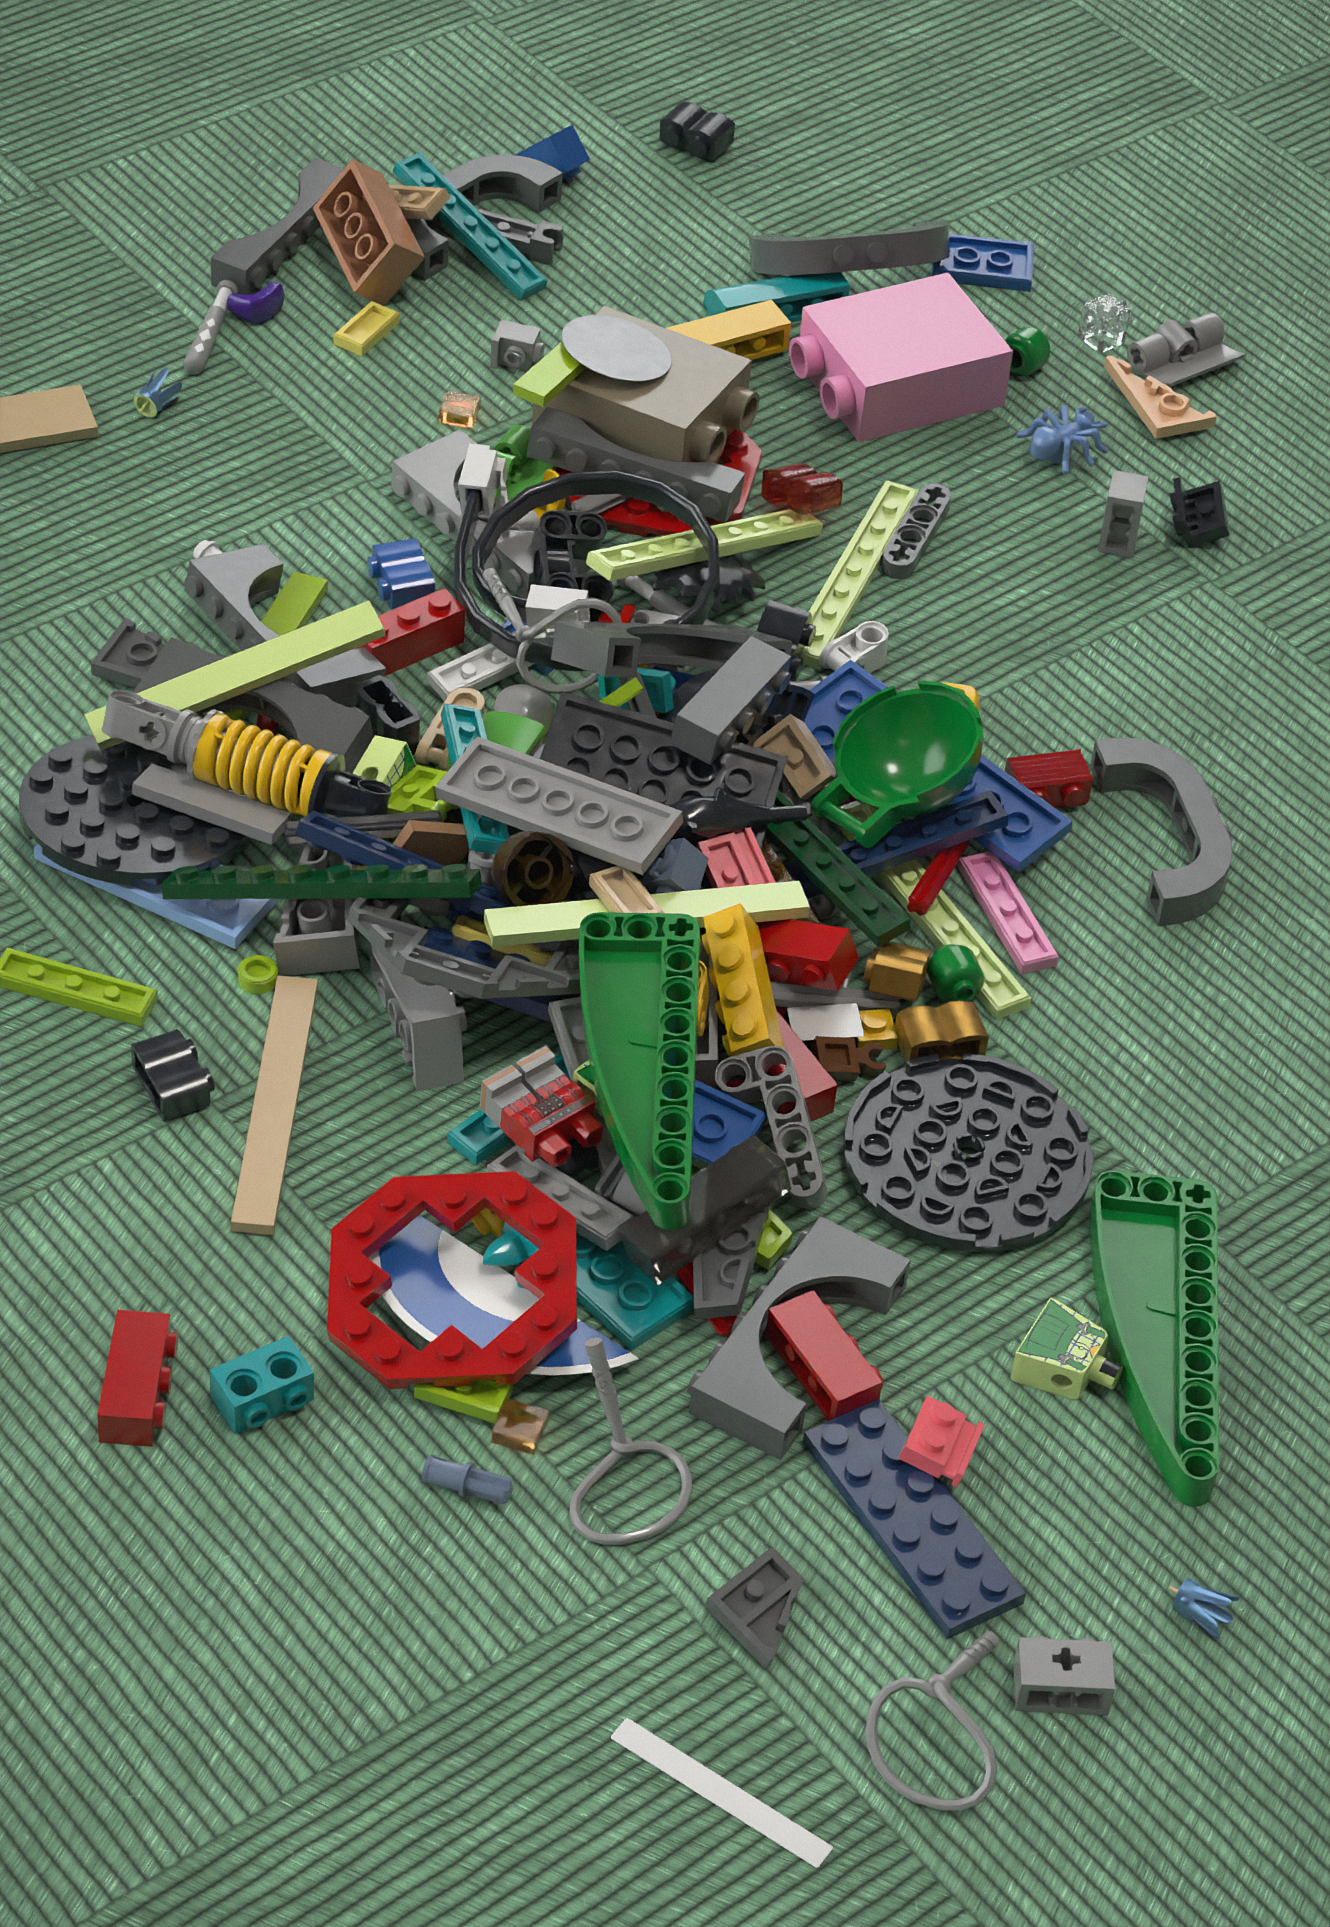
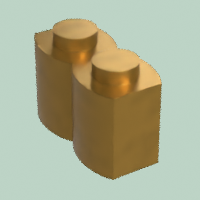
M891 941L882 945L881 948L874 947L871 958H868L863 981L870 982V992L917 1002L926 980V970L931 950Z
M951 1001L937 1008L913 1006L897 1013L895 1029L898 1035V1045L905 1061L938 1054L939 1059H962L963 1053L984 1056L986 1054L989 1036L972 1002Z

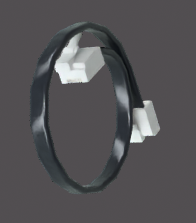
M469 444L458 483L461 515L463 518L454 548L455 597L465 607V616L475 633L509 657L517 659L518 648L521 643L516 639L515 635L481 612L466 585L467 559L478 518H489L472 550L473 582L484 603L506 617L482 576L485 571V563L501 534L534 509L571 496L619 494L660 505L692 528L708 554L709 576L694 606L672 624H704L720 592L719 542L697 505L663 482L621 471L567 473L527 487L508 501L505 485L508 477L506 458H498L497 450H490L489 445ZM500 488L503 506L491 515L497 490ZM531 585L527 599L510 596L515 603L522 622L527 623V626L532 628L560 607L577 599H588V591ZM589 608L578 609L564 616L559 621L590 622ZM555 623L535 636L533 643L526 651V662L555 670L587 671L551 660Z

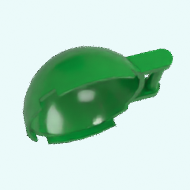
M918 681V689L897 692L894 685L869 696L853 708L841 722L832 742L835 749L834 768L838 776L813 799L810 805V812L819 819H829L856 836L857 843L865 848H870L903 817H916L933 813L955 800L972 781L979 767L984 742L979 711L973 701L959 689L944 683ZM851 795L866 807L876 811L864 823L839 808Z

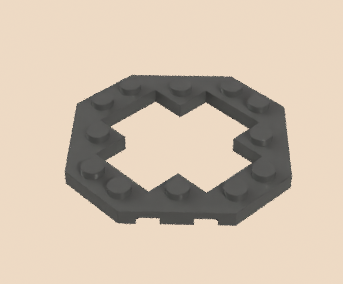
M358 897L351 905L348 921L402 974L414 977V980L422 985H439L452 989L460 997H477L480 999L580 994L579 939L532 943L541 948V951L555 952L545 967L505 955L497 968L493 969L424 947L428 930L397 920L408 905L418 907L423 913L430 916H448L454 908L449 900L444 898Z

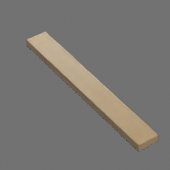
M277 976L231 1219V1232L274 1236L317 997L318 979Z

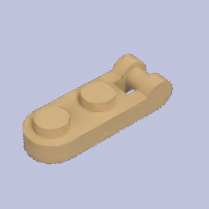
M458 688L452 691L444 701L445 704L481 710L482 717L484 715V697L475 689ZM444 703L420 740L415 752L416 762L425 765L432 762L440 765L442 770L447 768L448 747L440 715ZM436 745H439V746H443V747H446V748H445L444 750H442V749H438V748H435V747H436Z

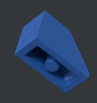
M573 124L516 154V156L532 158L554 167L563 173L564 180L582 172L579 166L590 160Z

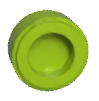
M254 955L240 962L238 966V984L244 991L251 994H264L275 988L278 966L274 960L266 956Z

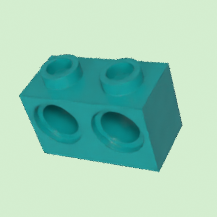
M289 1336L209 1370L210 1398L234 1434L249 1428H257L269 1419L288 1411L298 1410L314 1400V1371Z

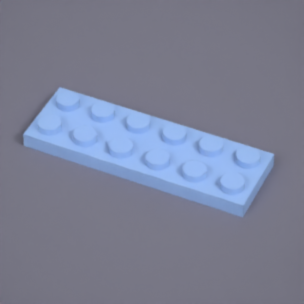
M39 844L34 847V859L234 949L239 946L278 902V899H163L161 885H157L155 879H132V885L95 880L69 871L54 863L42 854V847Z

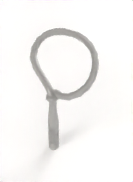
M488 568L483 572L482 576L501 610L516 629V639L521 643L518 648L516 664L523 679L541 691L561 694L562 691L567 693L581 691L598 681L597 674L592 673L589 677L571 684L556 685L543 682L529 672L525 664V655L535 636L553 625L555 621H559L564 616L578 609L595 608L604 611L612 619L613 623H622L620 614L609 603L596 598L577 599L560 607L531 628L525 626L522 622L515 603L494 568Z
M599 1337L591 1338L585 1342L587 1354H589L588 1358L592 1366L593 1376L596 1379L595 1384L597 1390H599V1398L612 1430L613 1438L610 1445L613 1450L581 1481L571 1495L569 1518L574 1530L588 1541L603 1545H624L649 1539L672 1526L687 1508L692 1493V1477L686 1461L673 1448L655 1441L633 1442L632 1439L625 1436L617 1392L609 1371L610 1367L606 1360L607 1356L603 1341ZM637 1452H654L667 1457L676 1465L682 1478V1491L677 1504L671 1512L658 1522L644 1529L627 1533H602L592 1530L584 1523L580 1514L582 1499L623 1455Z
M991 1631L983 1633L974 1643L959 1654L941 1675L935 1674L927 1682L922 1679L902 1677L885 1685L872 1701L867 1714L866 1739L873 1764L883 1779L895 1791L914 1803L943 1811L965 1810L979 1805L993 1790L997 1775L995 1750L978 1724L949 1693L950 1683L970 1671L998 1646V1637ZM904 1688L918 1689L928 1697L939 1699L973 1736L984 1754L986 1767L983 1784L974 1794L962 1799H941L922 1794L906 1785L891 1771L883 1758L878 1744L877 1726L882 1706L892 1694Z

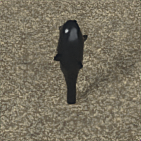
M721 787L716 788L713 796L692 797L669 805V807L682 811L683 823L673 836L685 838L694 847L697 846L698 842L732 832L735 834L744 832L745 828L749 827L754 828L776 822L806 821L807 808L805 805L769 807L747 803L729 794H724V790Z

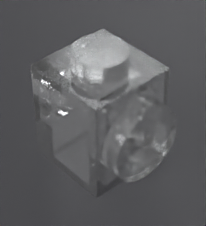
M1110 293L1083 303L1078 337L1098 353L1125 343L1127 329L1132 324L1131 310L1128 308L1126 301H1119Z

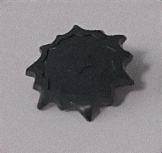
M741 552L719 557L720 592L711 610L714 613H718L723 601L727 600L736 603L738 595L754 602L755 594L752 587L765 589L764 579L752 569L751 563L742 557ZM708 560L651 572L656 576V580L652 585L653 591L674 587L683 598H698L709 576Z

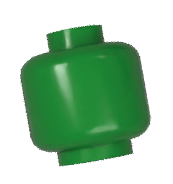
M1034 327L1019 329L1004 340L1013 350L1010 373L1017 376L1030 375L1043 367L1049 360L1051 353L1050 343L1047 337Z
M954 944L942 946L935 951L927 964L926 971L938 998L946 1003L951 1001H970L979 993L984 985L985 976L974 952L966 946Z

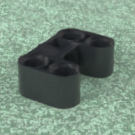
M550 510L543 513L532 538L533 574L536 585L587 590L588 599L593 597L610 604L614 595V587L611 581L598 574L578 573V569H574L573 559L587 560L588 552L600 550L607 533L606 521L600 515L592 512ZM589 608L590 622L598 621L603 611Z

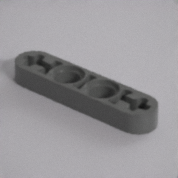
M931 483L924 485L920 489L884 550L881 568L886 576L894 579H905L913 574L949 512L951 492L946 486ZM923 518L931 522L923 523L918 522L915 519ZM903 539H914L918 543H907ZM900 556H903L904 559H901V560L898 562Z

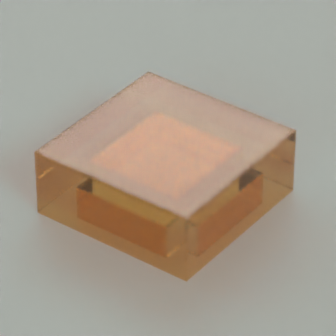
M447 391L439 409L438 422L473 428L481 408V397Z
M507 1398L492 1431V1443L534 1455L548 1424L549 1411Z

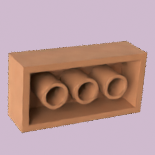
M354 159L349 162L313 207L353 292L385 306L425 258L383 174Z

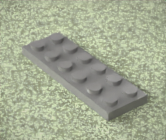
M478 736L435 786L438 799L524 831L552 834L562 840L569 848L641 875L645 873L683 823V815L680 810Z

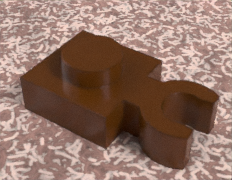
M816 1036L811 1044L812 1054L833 1080L856 1081L860 1071L868 1077L875 1078L886 1069V1063H875L869 1058L879 1057L883 1050V1045L879 1043H868L863 1048H856L855 1038Z

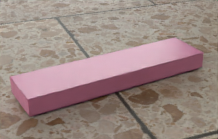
M990 851L959 858L958 869L1020 974L1057 966L1058 954L1001 860Z

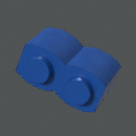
M415 538L372 545V556L367 558L369 574L371 578H377L379 597L381 601H387L391 610L435 592V581L432 571L425 561L422 549Z

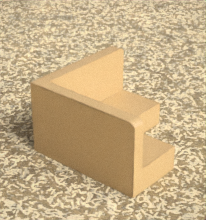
M791 714L759 737L752 745L756 748L787 756L783 773L803 800H807L838 776L833 764L807 725Z

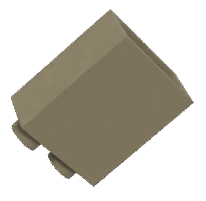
M603 306L595 315L610 316L632 322L657 336L670 352L671 366L669 370L656 379L627 381L608 377L586 368L544 407L533 403L532 425L546 407L580 417L588 427L601 437L617 446L645 456L675 462L717 463L724 450L726 438L734 430L746 432L752 425L759 407V394L749 390L751 359Z

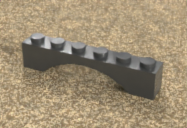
M314 158L298 174V200L287 216L259 233L229 240L211 257V285L217 287L221 281L229 280L236 285L237 294L250 295L256 288L261 287L264 280L271 273L278 270L281 264L291 254H294L308 237L313 236L316 229L321 226L313 207L345 168Z
M546 407L531 426L527 451L528 457L572 472L621 471L663 482L697 505L704 516L726 523L740 503L745 477L744 472L714 462H675L632 452L601 437L588 427L580 417L550 407Z

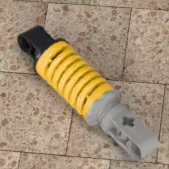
M114 690L109 693L102 732L109 737L125 740L142 746L145 749L167 755V759L173 763L179 764L182 762L187 764V775L191 779H197L214 786L219 785L221 788L233 790V792L239 795L246 794L250 799H259L266 805L273 804L274 807L280 810L288 809L290 813L303 815L304 817L312 811L327 817L329 815L350 817L387 814L392 788L383 782L367 779L345 771V757L340 753H331L322 749L315 752V749L309 744L301 746L300 742L295 739L288 741L284 735L274 736L270 730L261 731L256 725L246 727L242 720H232L223 712L215 709L209 711L203 719L194 711L186 709L180 712L169 706L144 699L133 692Z

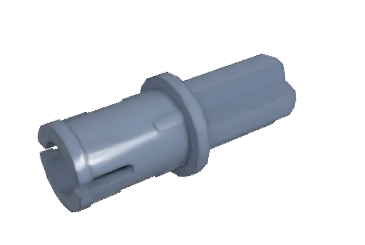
M431 1454L426 1459L422 1471L423 1483H431L458 1491V1495L463 1498L469 1494L504 1504L509 1501L513 1490L512 1480L509 1477L477 1469L473 1462H468L464 1465Z

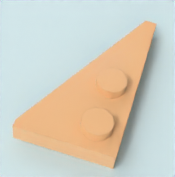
M1112 355L1106 356L1104 368L1155 439L1215 427L1217 416L1209 410L1205 414L1198 412L1190 407L1191 399L1182 394L1175 393L1172 388L1151 376H1148L1146 380L1141 379L1131 373L1132 365L1114 358Z

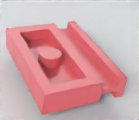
M751 827L745 828L744 832L737 834L732 832L698 842L696 846L699 851L709 858L705 873L712 888L776 883Z
M927 1395L898 1459L938 1479L942 1474L952 1479L951 1485L957 1488L985 1424L979 1421L976 1426L965 1420L966 1414L954 1409L947 1403L940 1402Z

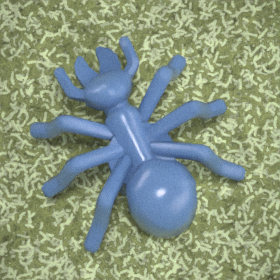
M1062 405L1060 412L1057 413V417L1059 420H1062L1063 425L1059 423L1053 412L1047 409L1041 418L1037 417L1034 419L1027 430L1018 431L1016 435L1017 438L1032 436L1030 445L1031 455L1040 460L1047 459L1052 463H1062V473L1064 475L1069 473V460L1071 458L1073 442L1081 443L1084 459L1089 466H1093L1094 461L1090 456L1087 436L1094 438L1095 447L1104 454L1108 452V448L1101 442L1099 429L1106 428L1108 424L1107 422L1101 423V421L1094 422L1095 416L1090 412H1086V406L1076 409L1075 420L1069 424L1068 407ZM1048 418L1052 426L1046 422Z

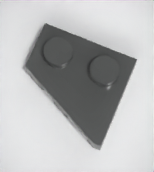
M771 1547L710 1595L704 1606L767 1669L774 1659L804 1578Z

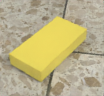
M371 301L333 335V344L362 357L400 323V313Z

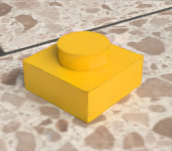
M890 1009L859 1011L864 1036L855 1037L856 1048H863L868 1043H879L883 1045V1050L897 1049L898 1035Z

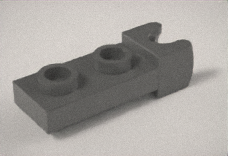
M478 209L519 252L529 254V260L550 265L553 263V250L561 251L564 232L561 225L541 221L538 225Z

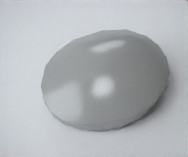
M517 684L504 688L497 695L494 711L516 714L540 722L546 729L541 739L548 735L553 720V705L547 694L531 685Z

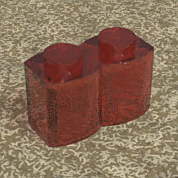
M803 463L763 471L761 496L773 505H787L792 511L802 515L841 507L843 482L832 473H817L812 467Z

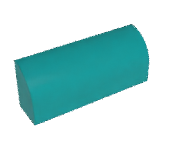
M842 272L788 275L708 290L704 296L703 304L709 314L713 316L772 300L790 322L802 321L803 307L849 296L850 284Z

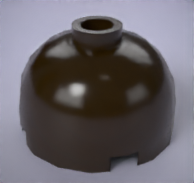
M522 831L511 835L499 846L493 857L491 873L494 887L502 899L515 907L560 903L566 897L573 884L574 875L570 874V861L573 862L572 853L562 840L549 833Z

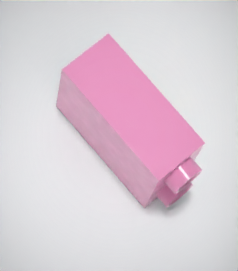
M949 273L805 306L802 312L800 337L793 338L789 345L790 361L796 375L801 379L810 378L820 391L821 402L826 414L831 419L840 418L858 442L1004 406L1013 350Z

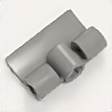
M1212 312L1189 320L1183 326L1176 320H1168L1157 329L1155 334L1132 342L1127 348V357L1133 369L1144 378L1151 376L1168 387L1244 358L1245 353L1235 351L1222 343L1224 325L1219 316Z

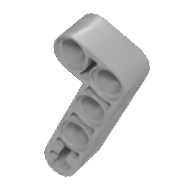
M768 1046L723 1060L715 1071V1081L721 1092L746 1104L764 1100L785 1184L794 1203L805 1209H814L820 1206L826 1200L828 1186L798 1072L789 1052L780 1046ZM775 1064L786 1065L782 1074L778 1076L767 1075L768 1069ZM736 1075L746 1077L744 1083L738 1087L731 1088L727 1086L728 1081ZM790 1101L796 1103L795 1109L792 1112L783 1115L777 1113V1109L782 1103ZM795 1140L807 1142L802 1151L798 1153L786 1151L788 1145ZM806 1169L811 1180L810 1189H802L803 1181L799 1170Z

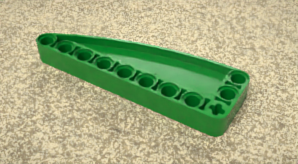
M591 913L585 916L580 923L579 970L584 1039L596 1095L617 1154L649 1216L662 1229H679L689 1221L691 1211L700 971L699 922L694 917L682 913Z
M1116 1170L1105 1171L1097 1177L1089 1213L1096 1297L1103 1329L1108 1334L1107 1344L1113 1362L1123 1366L1119 1378L1122 1391L1139 1431L1169 1488L1181 1503L1192 1507L1202 1506L1211 1499L1219 1469L1217 1193L1212 1185L1197 1179Z

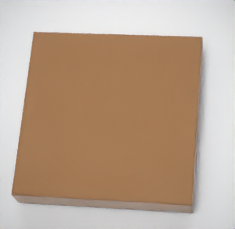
M409 820L393 842L398 847L443 866L460 864L469 852L464 824Z

